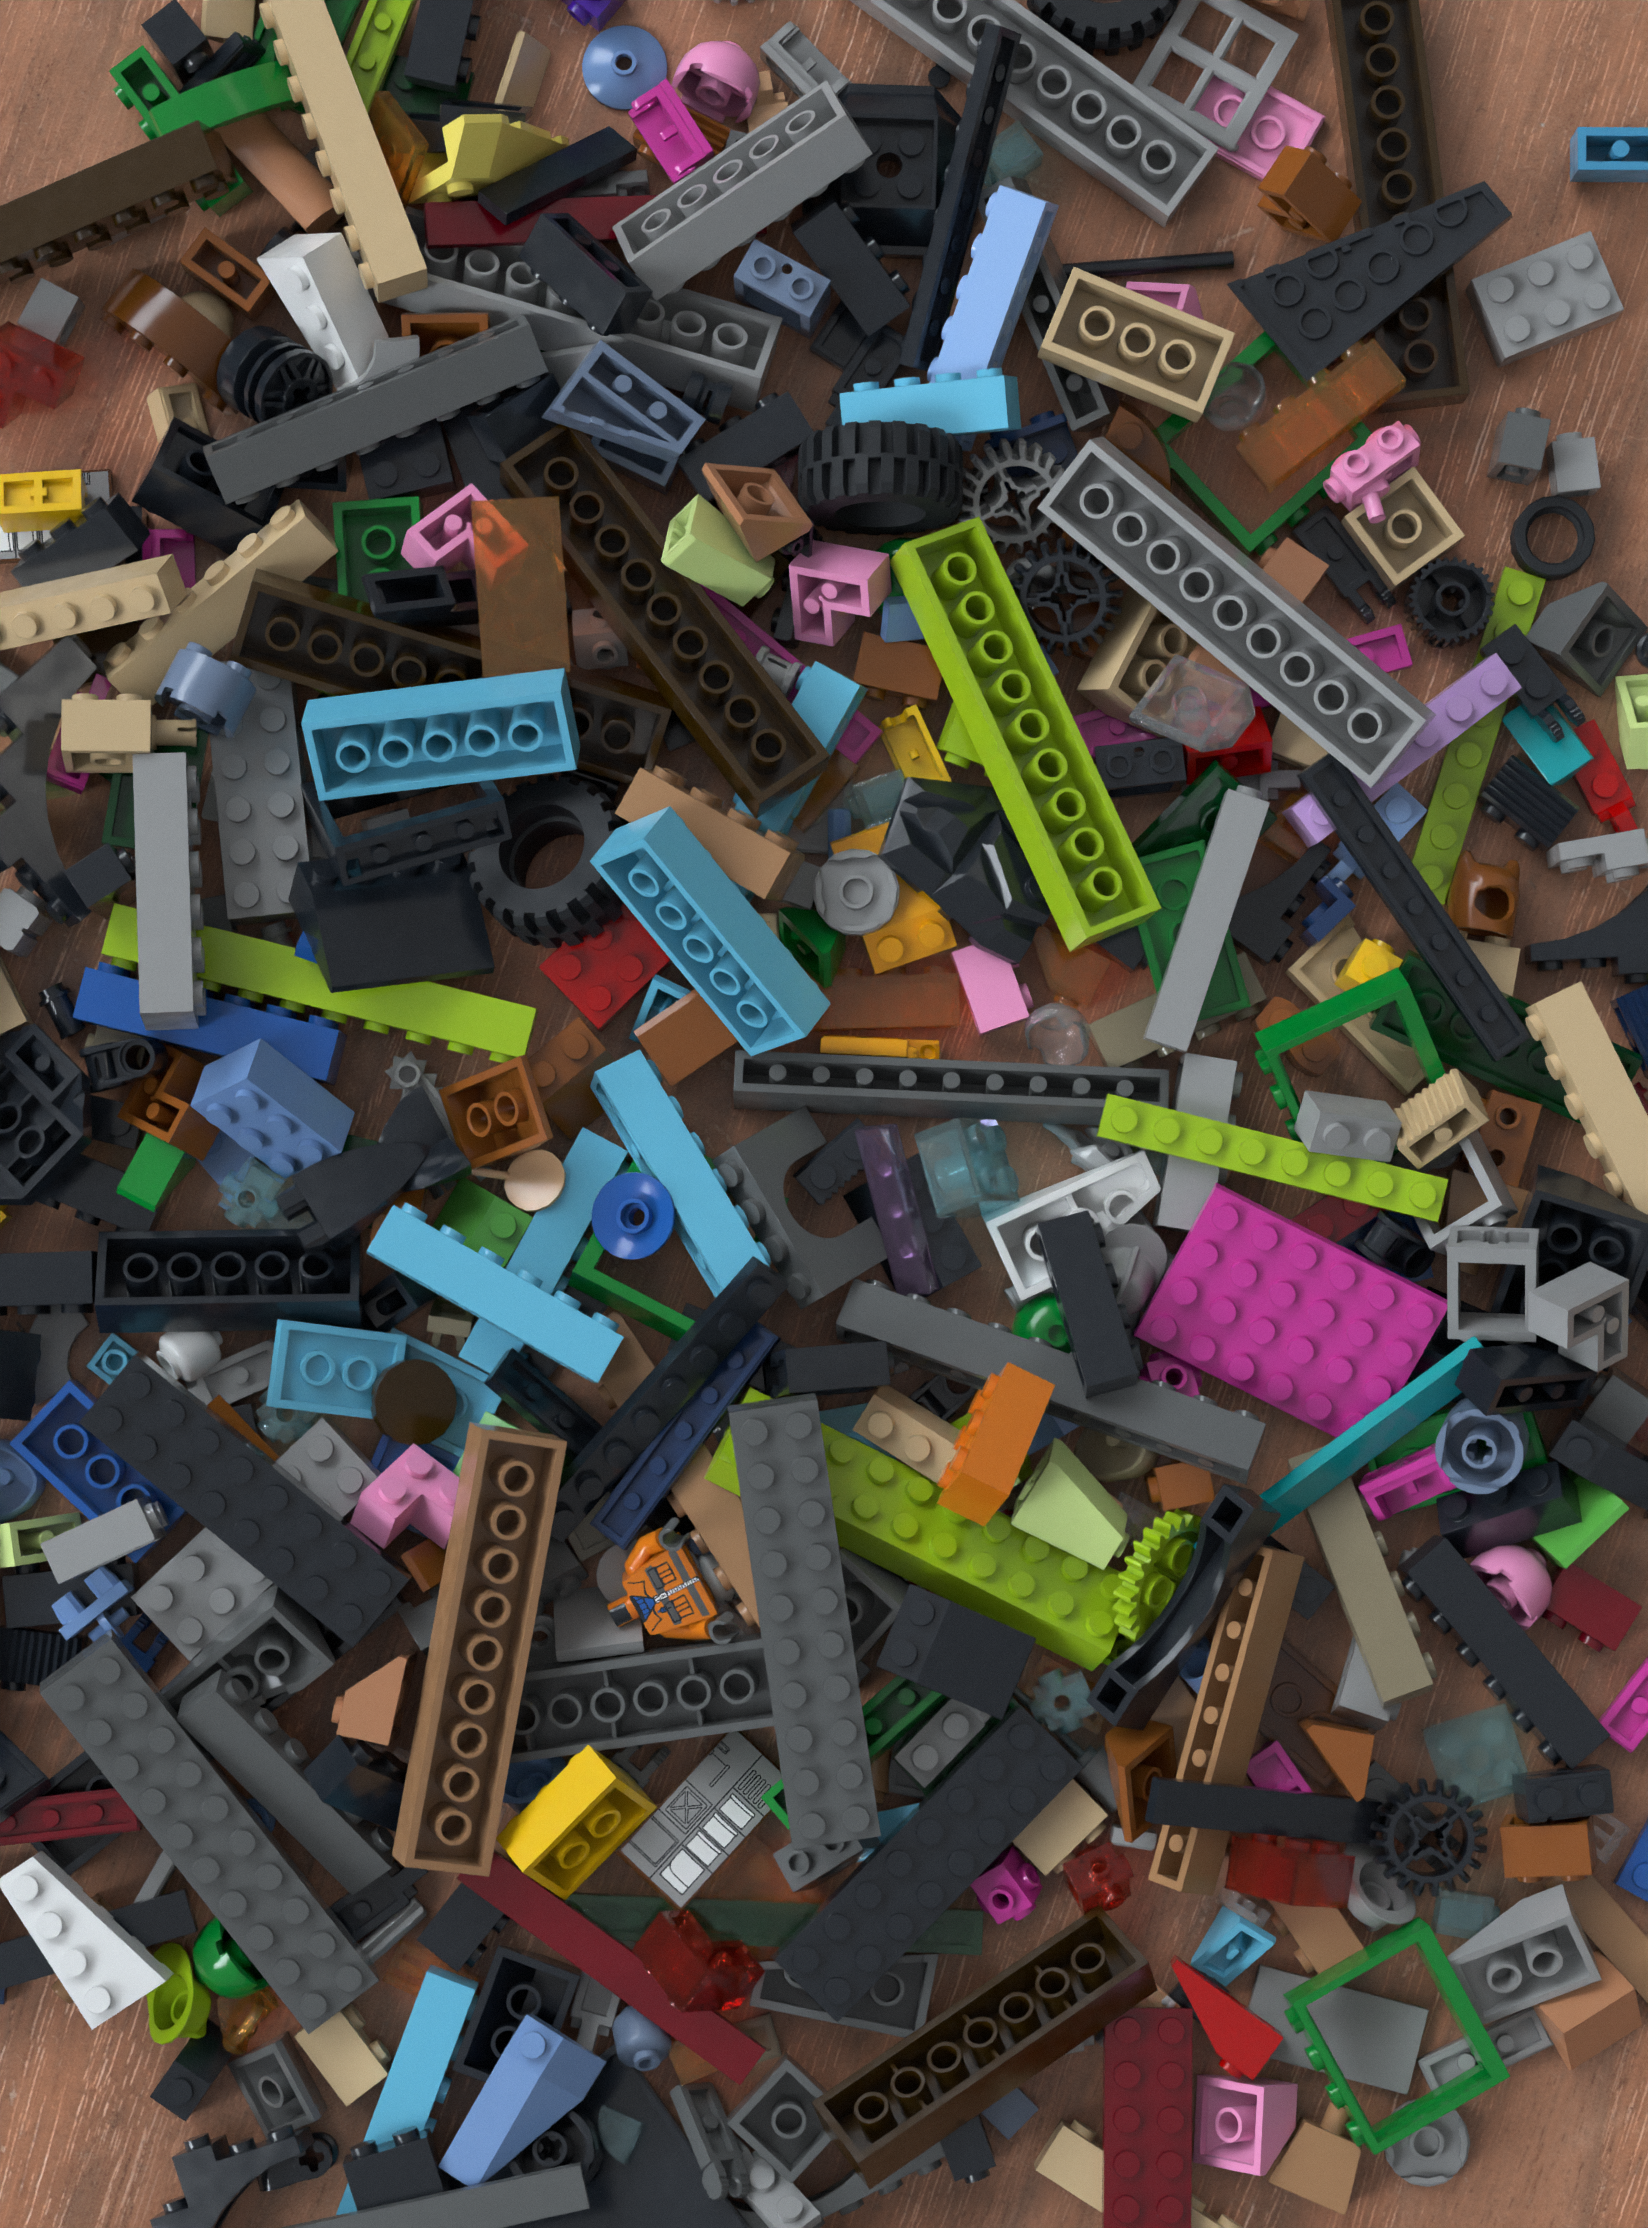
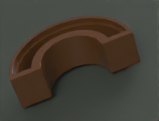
M132 268L101 308L104 314L100 319L120 335L124 330H127L130 333L129 338L147 352H150L153 347L166 356L163 363L181 378L188 374L206 391L202 397L220 412H223L227 407L237 415L238 411L222 400L217 389V369L220 359L233 339L168 288L147 274Z
M1120 400L1104 438L1171 493L1172 468L1170 457L1161 435L1143 413L1125 401ZM1063 530L1060 538H1065L1067 551H1072L1075 539ZM1082 547V550H1081V553H1080V554H1083V555L1086 556L1087 553H1088V550H1087L1086 548ZM1094 557L1093 561L1099 564L1101 561ZM1056 562L1050 563L1049 565L1056 567ZM1069 562L1071 571L1089 572L1081 565Z

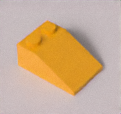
M889 822L830 842L833 854L849 849L869 850L878 855ZM897 874L896 877L900 887L899 905L892 919L879 931L861 936L875 974L957 946L949 920L947 921L938 912L940 906L924 891L917 893Z

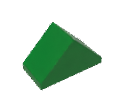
M791 907L779 909V938L781 943L823 988L831 986L846 950V935L830 928L818 914V911Z
M146 1133L121 1179L116 1193L155 1212L195 1166L196 1159L169 1143Z

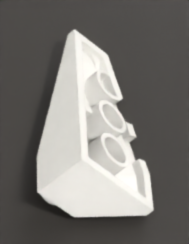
M1140 1150L1014 1200L982 1215V1218L1022 1301L1052 1287L1036 1237L1038 1223L1088 1210L1092 1223H1100L1105 1237L1111 1230L1124 1225L1162 1189L1145 1151Z

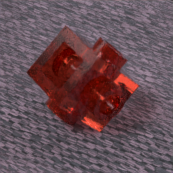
M1109 1842L1099 1847H1087L1080 1851L1076 1858L1062 1864L1065 1883L1083 1915L1098 1905L1104 1911L1113 1910L1122 1905L1126 1898L1131 1896L1129 1879L1134 1877L1131 1866L1123 1853L1116 1856Z

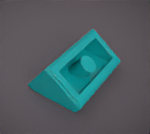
M1554 704L1548 707L1546 711L1560 724L1565 736L1556 743L1550 739L1535 719L1531 720L1523 708L1518 706L1503 717L1502 721L1551 786L1565 784L1594 759Z

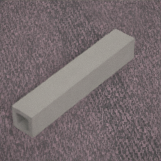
M1238 785L1236 791L1228 789L1224 794L1143 1036L1144 1040L1182 1053L1188 1050L1270 802L1261 800L1263 793L1258 790Z

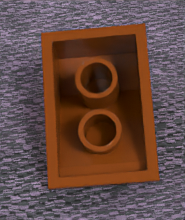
M527 1054L439 1089L456 1145L471 1163L472 1170L512 1159L553 1139Z

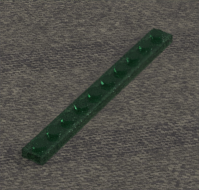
M573 1892L565 1900L618 1940L780 1947L823 1903L694 1897L678 1913L661 1896ZM947 1908L906 1952L982 1955L983 1909Z

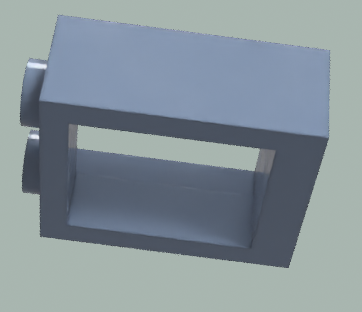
M756 239L753 240L733 276L735 299L755 310L782 317V325L808 339H811L830 304L831 280ZM790 265L793 269L790 274L783 273V266Z

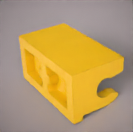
M81 469L0 474V526L3 532L52 530L68 517L73 522L83 516L81 510L86 506L85 498H88V491Z
M916 704L906 708L902 714L896 717H888L881 721V724L877 727L884 733L880 737L902 784L907 777L952 782Z

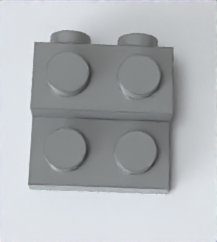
M1644 828L1562 842L1545 852L1548 869L1560 867L1561 874H1568L1587 870V867L1591 866L1593 878L1606 876L1607 884L1631 880L1633 876L1640 875L1639 869L1648 868V838L1645 837Z

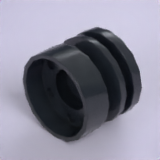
M258 325L244 330L230 342L224 351L217 369V389L225 403L259 424L332 394L333 378L328 363L316 353L296 343L273 327Z

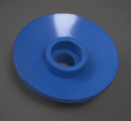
M624 1173L611 1179L599 1191L592 1208V1227L601 1246L612 1255L628 1260L647 1258L659 1251L670 1238L675 1224V1206L671 1194L658 1179L644 1173ZM642 1210L645 1218L643 1223L637 1226L634 1223V1215L637 1211Z

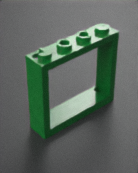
M1265 331L1219 372L1203 414L1274 351L1355 441L1252 534L1241 525L1169 446L1195 422L1173 413L1156 428L1166 445L1170 457L1172 479L1231 544L1247 557L1254 552L1259 556L1265 553L1271 545L1273 546L1279 540L1274 534L1286 523L1291 528L1297 525L1310 512L1306 505L1317 495L1323 500L1328 497L1323 487V482L1330 478V470L1334 461L1347 451L1358 450L1365 445L1366 440L1372 434L1321 376L1308 385Z
M1398 967L1254 1033L1261 1049L1254 1052L1263 1074L1272 1073L1276 1084L1270 1086L1269 1089L1279 1110L1288 1109L1291 1118L1284 1121L1292 1140L1302 1142L1294 1131L1301 1104L1279 1054L1390 1002H1393L1428 1086L1429 1084H1435L1436 1079L1446 1074L1411 988ZM1395 1144L1392 1156L1400 1152L1397 1144Z
M704 1155V1158L706 1159L710 1168H716L713 1162L711 1161L713 1159ZM634 1160L626 1173H641ZM784 1196L787 1205L789 1198ZM593 1233L572 1271L568 1285L678 1342L695 1321L596 1270L606 1250L597 1240L595 1233ZM755 1235V1237H754L753 1240H754L755 1243H756V1242L759 1241V1239H758V1237Z
M1420 1917L1413 1919L1283 1994L1290 2007L1284 2010L1289 2024L1296 2034L1303 2031L1310 2046L1304 2048L1309 2061L1317 2072L1322 2069L1324 2070L1330 2081V2084L1324 2086L1329 2098L1337 2110L1344 2107L1351 2120L1345 2124L1348 2133L1357 2147L1364 2144L1374 2156L1510 2077L1431 1927ZM1414 1944L1478 2065L1371 2126L1306 2006Z

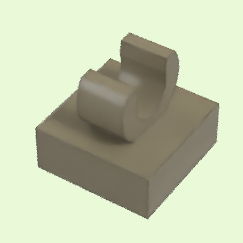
M435 1299L429 1313L427 1331L434 1332L432 1336L433 1346L439 1348L442 1335H454L457 1339L456 1351H461L473 1329L476 1316L450 1301Z

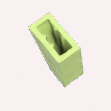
M697 494L670 521L661 562L667 567L741 606H744L754 596L758 599L761 598L774 583L772 576L776 559L768 555L756 562L726 517L700 494Z
M1054 1437L1015 1501L1011 1525L1103 1570L1112 1556L1117 1558L1121 1556L1130 1537L1125 1532L1128 1514L1063 1441Z

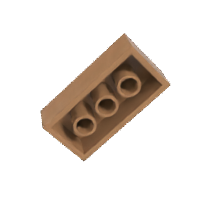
M658 765L653 770L639 768L615 812L616 815L631 823L671 806L675 813L683 819L685 825L702 846L709 851L712 858L730 880L763 899L782 901L806 855L796 850L799 842L779 831L774 832L768 829L765 833L759 829L762 821L740 809L738 811L730 808L727 811L721 808L725 800L703 788L699 789L694 786L692 790L686 788L685 784L688 779L669 768H662Z

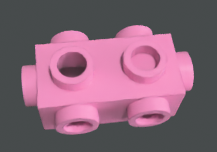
M1397 421L1392 426L1381 427L1374 431L1366 440L1365 445L1358 450L1347 451L1340 455L1331 466L1330 478L1323 482V487L1328 496L1335 503L1341 502L1349 512L1363 503L1370 523L1375 524L1383 521L1386 515L1380 498L1389 492L1391 488L1389 484L1412 467L1418 465L1421 442L1417 433L1410 425H1402L1400 421Z

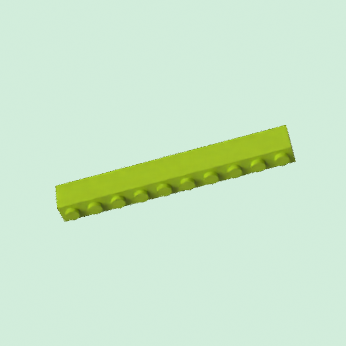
M114 903L101 954L112 957L111 965L136 972L138 965L137 908ZM205 925L204 930H196V937L202 938V947L205 950V973H197V981L203 980V988L209 991L220 993L221 987L224 985L238 989L237 996L253 1002L262 1003L263 997L268 996L280 999L279 1007L293 1010V1012L304 1014L305 1008L308 1006L323 1010L321 1017L338 1023L346 1024L348 1017L364 1020L363 1029L388 1035L389 1029L392 1027L407 1031L405 1037L407 1040L426 1045L431 1044L432 1038L448 1041L447 1050L470 1056L473 1055L474 1048L491 1052L489 1060L498 1063H504L516 1057L528 1055L538 1015L537 1008L429 981L331 993L318 964L294 956L296 948Z

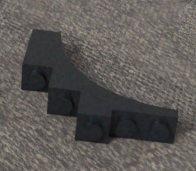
M65 636L0 693V735L2 737L8 736L12 741L0 752V803L5 807L0 812V873L13 866L17 870L15 876L27 890L31 892L35 890L46 902L44 907L47 913L59 924L65 923L68 927L80 923L92 911L86 907L64 873L66 869L57 853L48 821L45 784L49 751L61 719L62 699H72V695L75 694L97 667L70 636Z
M1321 841L1312 845L1292 867L1269 884L1239 897L1229 924L1233 944L1264 967L1271 959L1279 963L1294 943L1288 939L1294 928L1280 918L1283 914L1289 918L1294 915L1305 900L1300 891L1309 880L1317 884L1331 865L1325 858L1332 849ZM1137 926L1092 943L1093 946L1129 973L1137 965L1143 970L1148 966Z
M1648 884L1617 915L1597 927L1565 939L1534 943L1524 948L1525 965L1537 964L1538 972L1563 970V963L1580 962V969L1606 968V960H1611L1612 977H1624V984L1648 983Z
M292 2124L270 2131L267 2133L269 2139L255 2143L253 2137H249L229 2145L226 2135L210 2139L209 2133L200 2134L184 2141L185 2149L172 2157L184 2195L162 2204L163 2211L150 2220L152 2228H221L238 2198L261 2173L277 2163L302 2153L315 2143L310 2127L294 2131Z

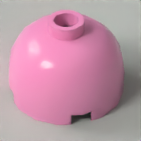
M709 41L695 46L680 61L672 81L673 89L676 90L678 87V90L682 93L680 100L684 106L720 123L724 122L726 116H737L735 123L743 122L750 117L760 86L759 72L756 64L738 44L731 41Z
M1515 1544L1497 1546L1479 1554L1469 1565L1522 1630H1528L1550 1604L1552 1583L1546 1569L1547 1563L1543 1556L1532 1548L1525 1549Z

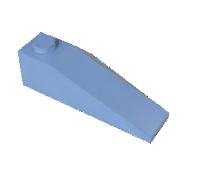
M526 2014L438 2167L467 2186L487 2182L522 2150L584 2100L607 2061L537 2016Z

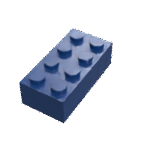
M69 1380L9 1444L89 1520L137 1498L149 1496L152 1503L159 1501L166 1513L169 1525L165 1526L164 1529L168 1535L188 1512L79 1423L98 1399L78 1380ZM165 1537L127 1554V1556L134 1563L142 1562Z

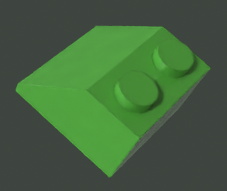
M467 1178L459 1179L432 1227L440 1231L444 1224L467 1237L463 1243L466 1247L478 1253L483 1246L504 1258L505 1260L501 1267L506 1269L533 1217Z
M1568 1469L1566 1472L1577 1485L1582 1522L1529 1538L1553 1565L1565 1569L1630 1509L1614 1493L1583 1478L1571 1469Z

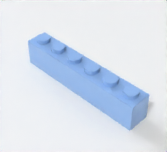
M1000 185L998 191L991 195L985 211L986 217H988L983 233L978 234L971 248V258H973L970 270L968 275L962 277L957 287L956 298L959 301L954 315L948 317L942 329L941 338L944 340L939 357L936 356L928 368L927 380L930 381L929 383H936L935 375L961 373V380L977 378L976 370L1001 368L1059 205ZM977 434L954 437L961 445L963 451H971Z

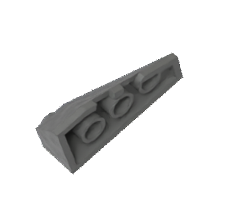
M274 1584L249 1604L161 1690V1693L178 1713L182 1697L222 1668L232 1679H238L246 1687L249 1696L260 1706L266 1703V1699L287 1691L290 1695L303 1690L335 1664V1658L314 1616Z

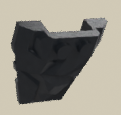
M915 777L904 779L878 857L917 893L924 891L940 906L938 912L947 921L953 918L970 934L967 939L975 947L1012 965L1019 964L1033 942L1036 929L1045 924L1051 911L994 787Z

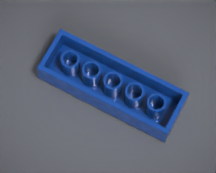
M99 962L97 970L85 967L73 1013V1018L79 1021L155 1039L162 1043L218 1057H224L261 1038L313 1080L334 1086L336 1084L348 1036L338 1030L339 1024L333 1020L309 1015L308 1022L296 1020L298 1014L294 1013L293 1010L267 1004L266 1012L255 1009L256 1003L239 996L225 994L224 1001L213 999L214 992L204 988L206 991L207 1014L206 1016H198L199 1029L146 1031L140 1015L139 980L130 978V971L107 963Z

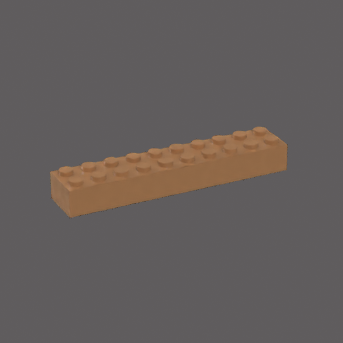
M469 1422L392 1856L404 1867L489 1877L567 1441L554 1434Z

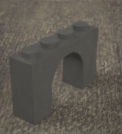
M806 1106L799 1108L711 1160L735 1201L744 1211L759 1241L766 1248L778 1273L786 1279L789 1284L787 1291L795 1299L801 1310L894 1254L872 1217L840 1236L823 1238L803 1229L788 1210L783 1190L786 1172L793 1163L827 1143Z

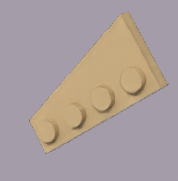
M1349 913L1314 947L1311 946L1284 972L1316 1005L1345 992L1334 985L1353 949L1362 942L1353 927L1355 923ZM1376 1009L1338 1026L1404 1095H1407L1425 1078L1413 1048L1370 1029L1369 1022Z

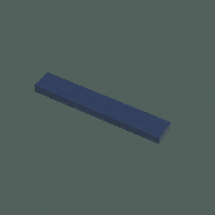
M757 1321L638 1456L590 1522V1525L623 1550H628L727 1414V1406L735 1403L781 1338Z

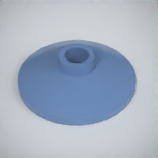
M615 26L598 34L588 45L582 63L583 78L587 89L598 102L611 109L628 111L633 108L631 103L666 79L667 60L662 46L649 32L635 26ZM620 58H629L632 61V66L628 70H620L616 66Z

